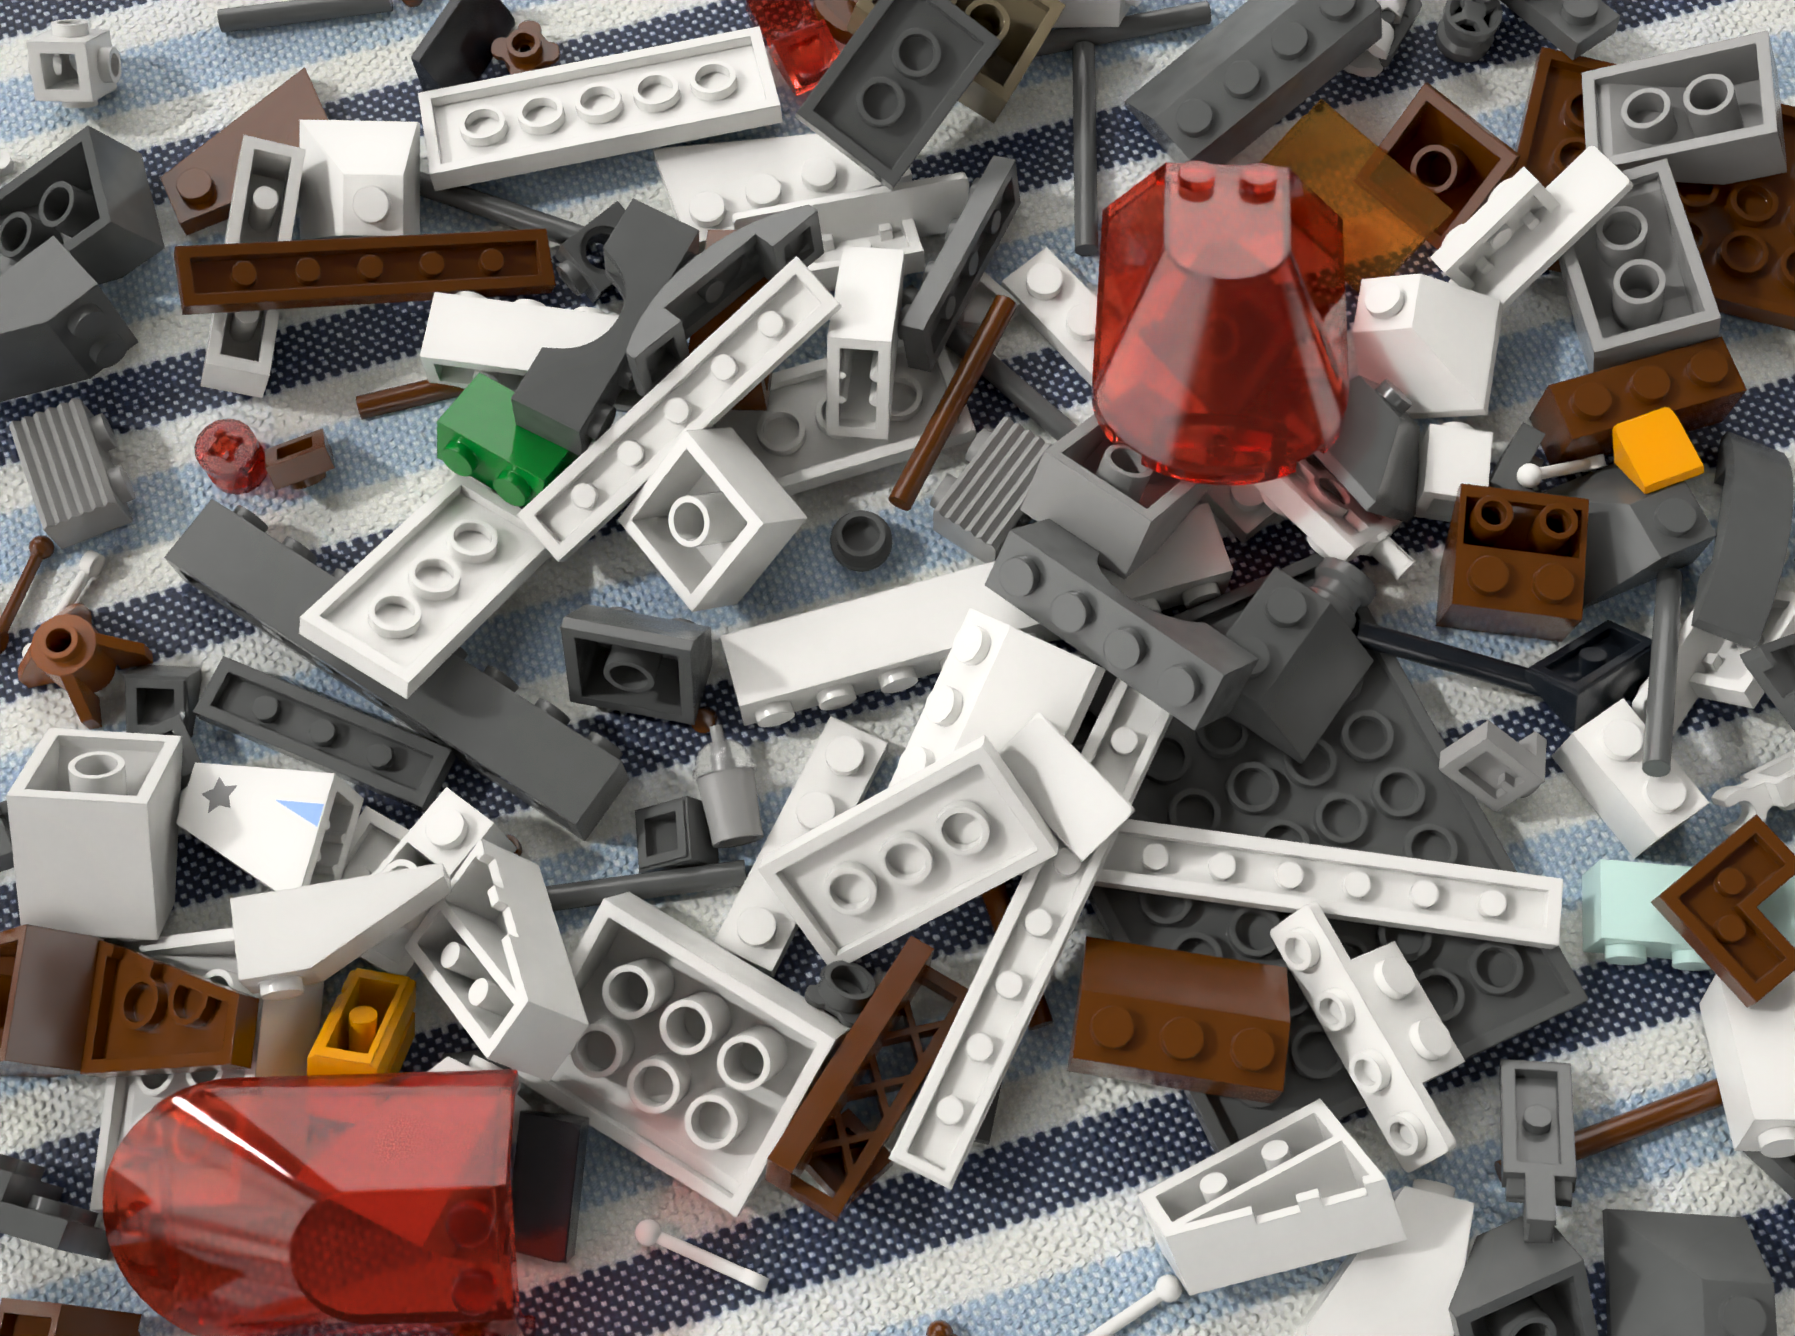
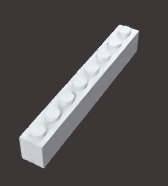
M1209 503L1195 506L1159 550L1125 580L1114 572L1099 566L1103 575L1118 590L1134 601L1158 613L1184 605L1186 609H1191L1224 594L1233 573L1232 565ZM995 561L720 636L744 726L757 723L759 727L781 725L790 721L795 716L794 712L819 706L821 710L839 709L853 703L857 698L856 695L880 688L883 693L900 692L914 686L920 677L941 672L953 646L954 639L960 631L970 608L1045 642L1061 638L985 586Z

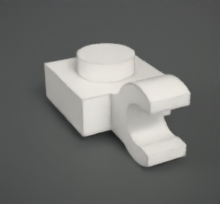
M1795 750L1740 776L1741 784L1722 787L1711 797L1714 805L1731 807L1738 802L1740 803V817L1735 822L1723 827L1726 835L1734 833L1756 814L1765 823L1767 812L1772 806H1778L1780 810H1794Z

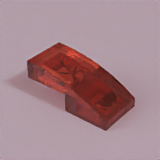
M746 0V11L754 27H760L763 42L769 55L795 96L814 89L840 54L825 20H818L809 0Z

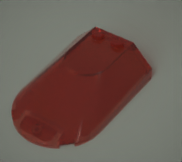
M1199 160L1185 163L1166 162L1103 209L1091 394L1094 415L1108 439L1113 444L1122 441L1142 455L1141 465L1163 475L1199 484L1235 486L1271 481L1296 472L1297 462L1316 451L1324 454L1339 437L1344 426L1349 401L1343 219L1289 167L1271 166L1265 163H1251L1248 165L1209 164Z
M506 1069L237 1077L215 1079L181 1089L154 1105L150 1112L132 1127L121 1141L109 1165L103 1191V1221L106 1237L115 1261L130 1286L144 1302L167 1321L195 1336H535V1317L531 1315L524 1316L520 1309L510 1177L514 1105L519 1086L518 1071Z

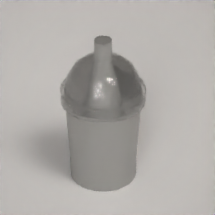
M721 724L710 726L712 742L706 744L698 752L692 777L693 782L699 788L712 847L731 848L756 842L764 837L755 781L756 761L754 758H751L748 750L741 743L732 739H725Z

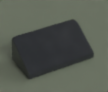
M450 0L411 56L423 92L478 81L493 59L491 51L493 41L500 37L506 38L515 26L514 17L501 0Z
M1607 620L1525 669L1524 678L1559 719L1575 732L1624 698L1625 701H1628L1637 695L1640 686L1649 677L1652 639Z
M528 1110L520 1111L506 1250L565 1264L575 1255L589 1117Z

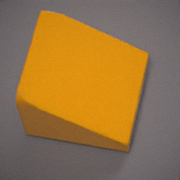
M1663 407L1629 419L1613 427L1614 463L1644 494L1660 490L1704 473V465L1678 417L1669 407Z

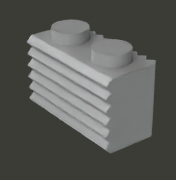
M72 398L69 403H60L57 408L48 407L45 412H36L33 417L24 416L21 421H12L9 428L43 530L61 549L133 522L126 502L136 498L135 492L124 468L121 465L114 467L111 461L112 458L108 451L117 448L118 445L113 430L103 413L94 416L81 399Z
M1003 417L993 432L983 428L967 450L965 459L970 463L958 478L951 474L946 476L932 496L930 506L935 508L933 510V530L984 563L996 561L1009 531L1028 525L1033 519L1020 509L1044 451L1052 444L1046 443L1040 436H1035L1031 430H1025L1021 424L1014 423L1010 417Z

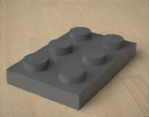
M879 0L798 109L795 118L892 191L992 56L1001 40L949 0Z

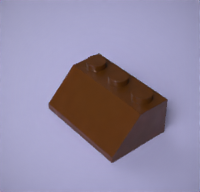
M1086 936L1067 1071L1271 1104L1283 1092L1290 1031L1287 968Z

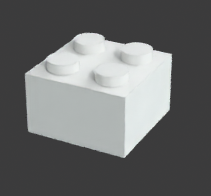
M728 427L686 430L619 517L618 521L688 608L695 612L738 604L805 522L807 516L734 429Z

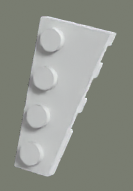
M818 134L653 149L655 163L676 219L699 230V254L705 250L708 230H734L732 216L737 212L885 186ZM908 168L898 183L912 181L910 168Z

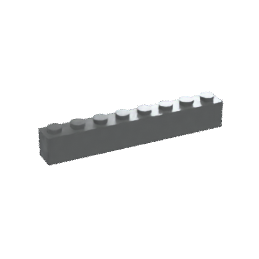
M211 499L164 558L185 582L429 741L451 749L457 759L584 842L630 780L622 761L619 760L623 753L612 742L595 732H591L587 738L583 737L567 726L571 721L570 718L550 702L539 698L535 705L515 693L519 686L500 670L488 665L482 672L466 662L465 658L468 654L461 647L408 699H405L300 635V616L347 573L336 568L330 575L315 565V562L318 560L317 557L295 539L287 536L281 543L266 534L265 532L269 527L265 522L241 505H238L232 512Z

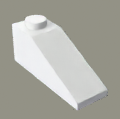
M443 863L230 898L238 981L252 994L260 993L263 1000H284L302 995L304 993V985L325 981L452 893L451 881Z

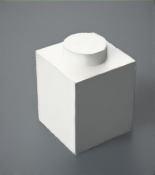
M1446 422L1440 425L1430 423L1419 445L1416 515L1414 517L1451 522L1458 487L1461 483L1489 486L1493 432L1474 430L1472 426L1462 422Z

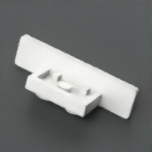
M1589 146L1546 188L1523 167L1512 178L1501 182L1491 192L1488 202L1466 223L1452 229L1443 240L1442 246L1430 258L1451 278L1448 283L1499 299L1504 306V311L1632 189L1633 184L1595 146Z
M964 172L897 183L892 191L886 186L742 211L732 216L734 230H738L769 215L809 204L818 210L824 254L810 264L808 268L828 291H835L843 245L904 250L903 277L907 274L924 271L926 268L925 257L920 238L946 233L950 222L954 218L959 219L968 201L969 181Z
M1787 548V552H1786V557H1785V562H1784V564L1786 563V561L1788 560L1789 555H1790V552H1789V549H1788V548ZM1777 589L1763 633L1755 647L1795 633V592ZM1694 609L1679 632L1673 735L1698 697L1754 709L1764 694V690L1746 668L1740 657V654L1751 649L1691 626ZM1649 677L1640 686L1632 702L1633 710L1644 724L1646 722Z
M1317 902L1304 905L1272 928L1270 931L1271 938L1404 1171L1410 1173L1456 1148L1455 1138L1423 1084L1449 1072L1466 1061L1395 941L1350 959L1320 905Z

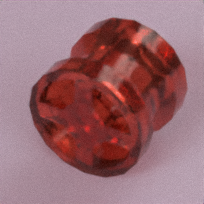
M229 418L217 420L206 426L198 435L194 446L195 457L214 485L223 492L235 495L249 493L259 487L267 477L264 448L250 427L245 423ZM227 451L229 456L225 460V458H223V455Z

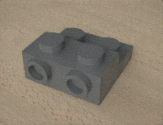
M0 1154V1233L57 1250L102 1260L108 1259L117 1233L94 1227L99 1213L59 1202L64 1188L41 1181L46 1169L45 1167Z

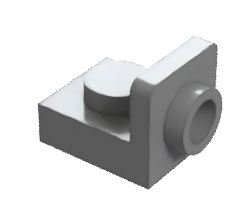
M1487 720L1440 752L1439 770L1494 812H1497L1518 798L1530 796L1545 782L1547 740L1539 733L1533 732L1517 742Z

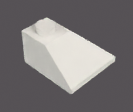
M300 120V148L306 149L300 182V240L420 234V123L401 121Z
M1423 274L1362 279L1352 332L1358 374L1378 384H1381L1385 379L1392 382L1411 401L1412 406L1406 412L1412 419L1487 415L1504 306L1499 299Z

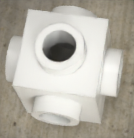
M81 19L56 20L51 22L50 30L26 41L28 69L32 77L35 101H60L65 108H90L99 104L98 99L117 89V82H119L121 77V58L117 48L112 47L110 30L89 29L88 21Z

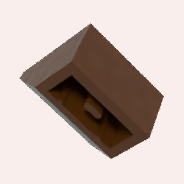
M1461 483L1458 487L1440 565L1435 626L1562 642L1582 621L1589 499Z

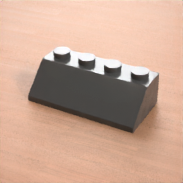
M1248 0L1124 101L1125 106L1195 186L1198 187L1382 38L1381 5L1376 0Z

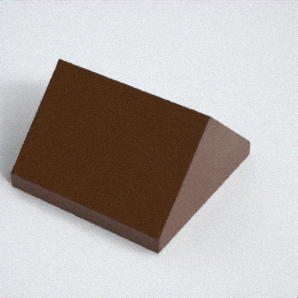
M1424 83L1353 182L1438 250L1452 229L1466 223L1488 202L1491 192L1501 182L1511 178L1521 155L1429 83Z

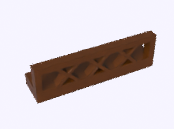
M910 936L767 1158L766 1181L835 1223L838 1222L928 1076L969 990L931 968L934 948L913 936ZM921 985L954 1003L944 1020L916 1026L910 1002ZM903 1015L906 1028L893 1031ZM933 1036L923 1052L920 1039ZM910 1041L916 1063L912 1072L909 1075L882 1080L876 1056L881 1048ZM867 1070H869L872 1083L858 1086ZM899 1091L889 1107L885 1093ZM875 1096L881 1116V1122L876 1130L847 1137L841 1116V1111L846 1103ZM832 1125H834L837 1139L822 1142ZM864 1147L853 1164L850 1149ZM840 1152L846 1178L833 1198L800 1178L812 1158Z

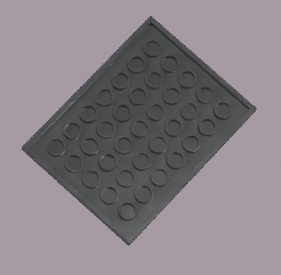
M1316 553L1280 570L1304 586H1312L1316 580L1315 569L1324 557ZM1270 574L1172 616V618L1191 622H1205L1225 636ZM1368 607L1358 609L1355 614L1356 620L1359 619L1378 625ZM1366 648L1365 650L1373 659L1372 665L1302 764L1228 715L1195 731L1173 716L1132 803L1135 812L1128 818L1517 872L1476 798L1439 770L1440 752L1447 747L1397 658ZM1086 655L1080 657L1093 664L1100 666ZM1107 670L1072 743L1080 753L1117 679L1115 675ZM1093 886L1088 899L1109 940L1287 968L1290 1031L1283 1092L1269 1104L1184 1090L1215 1154L1318 1099L1323 1101L1338 1121L1368 1107L1271 938V929L1293 913ZM1327 918L1350 959H1354L1393 941L1396 942L1438 1016L1448 1029L1464 1060L1572 1010L1589 1000L1559 946L1553 949H1545Z

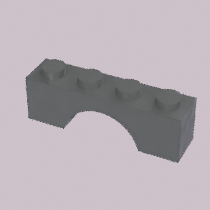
M634 198L603 247L606 277L616 287L624 301L618 319L606 333L588 344L573 348L542 347L511 397L516 425L579 456L588 449L593 439L598 440L611 428L616 415V408L613 405L623 388L631 391L635 387L626 349L639 319L662 287L681 268L699 254L698 229Z
M1045 519L1009 531L986 580V587L1194 731L1231 712L1259 658L1205 622L1184 621L1163 615L1141 605L1122 593L1101 572L1098 565L1100 552L1051 519Z

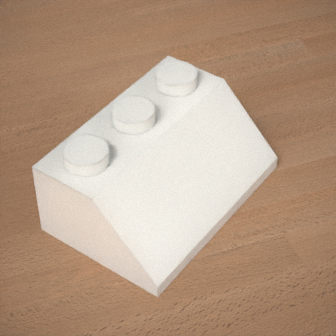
M970 608L960 631L954 639L951 651L935 686L927 698L925 708L910 741L900 757L898 767L889 787L984 735L988 737L996 751L999 752L1038 712L1072 744L1106 669Z

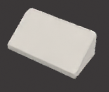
M1039 712L998 752L1050 830L1081 862L1135 812L1134 807Z

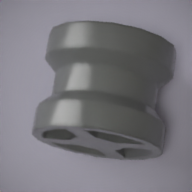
M1447 0L1443 10V17L1438 23L1435 34L1437 47L1442 54L1455 62L1461 63L1476 62L1486 56L1494 41V34L1502 21L1503 10L1500 1Z
M1325 557L1315 569V582L1312 586H1307V588L1329 601L1352 631L1356 625V612L1359 608H1365L1370 605L1376 596L1377 589L1370 578L1354 565L1335 557Z

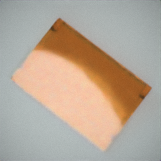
M1322 99L1306 115L1299 119L1254 169L1248 170L1237 183V187L1358 293L1360 292L1362 279L1393 276L1453 212L1449 206Z

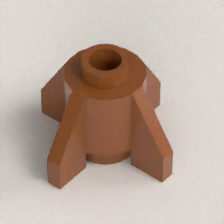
M83 603L72 604L42 623L34 633L31 645L18 667V680L27 688L56 683L67 691L81 723L91 730L102 727L100 699L95 692L104 689L111 682L116 666L118 665L123 670L140 665L153 664L152 651L144 643L100 634L92 626L91 611Z

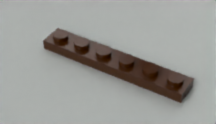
M546 228L175 246L174 250L182 315L433 300L434 292L456 294L460 291H470L484 297L551 293L556 286Z

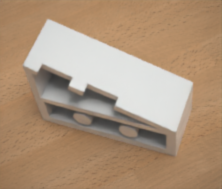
M480 838L452 878V893L432 906L404 948L488 1060L549 1082L565 1058L573 1050L589 1024L539 865Z
M1321 1099L1306 1105L1138 1194L1163 1255L1189 1295L1408 1240L1387 1179Z

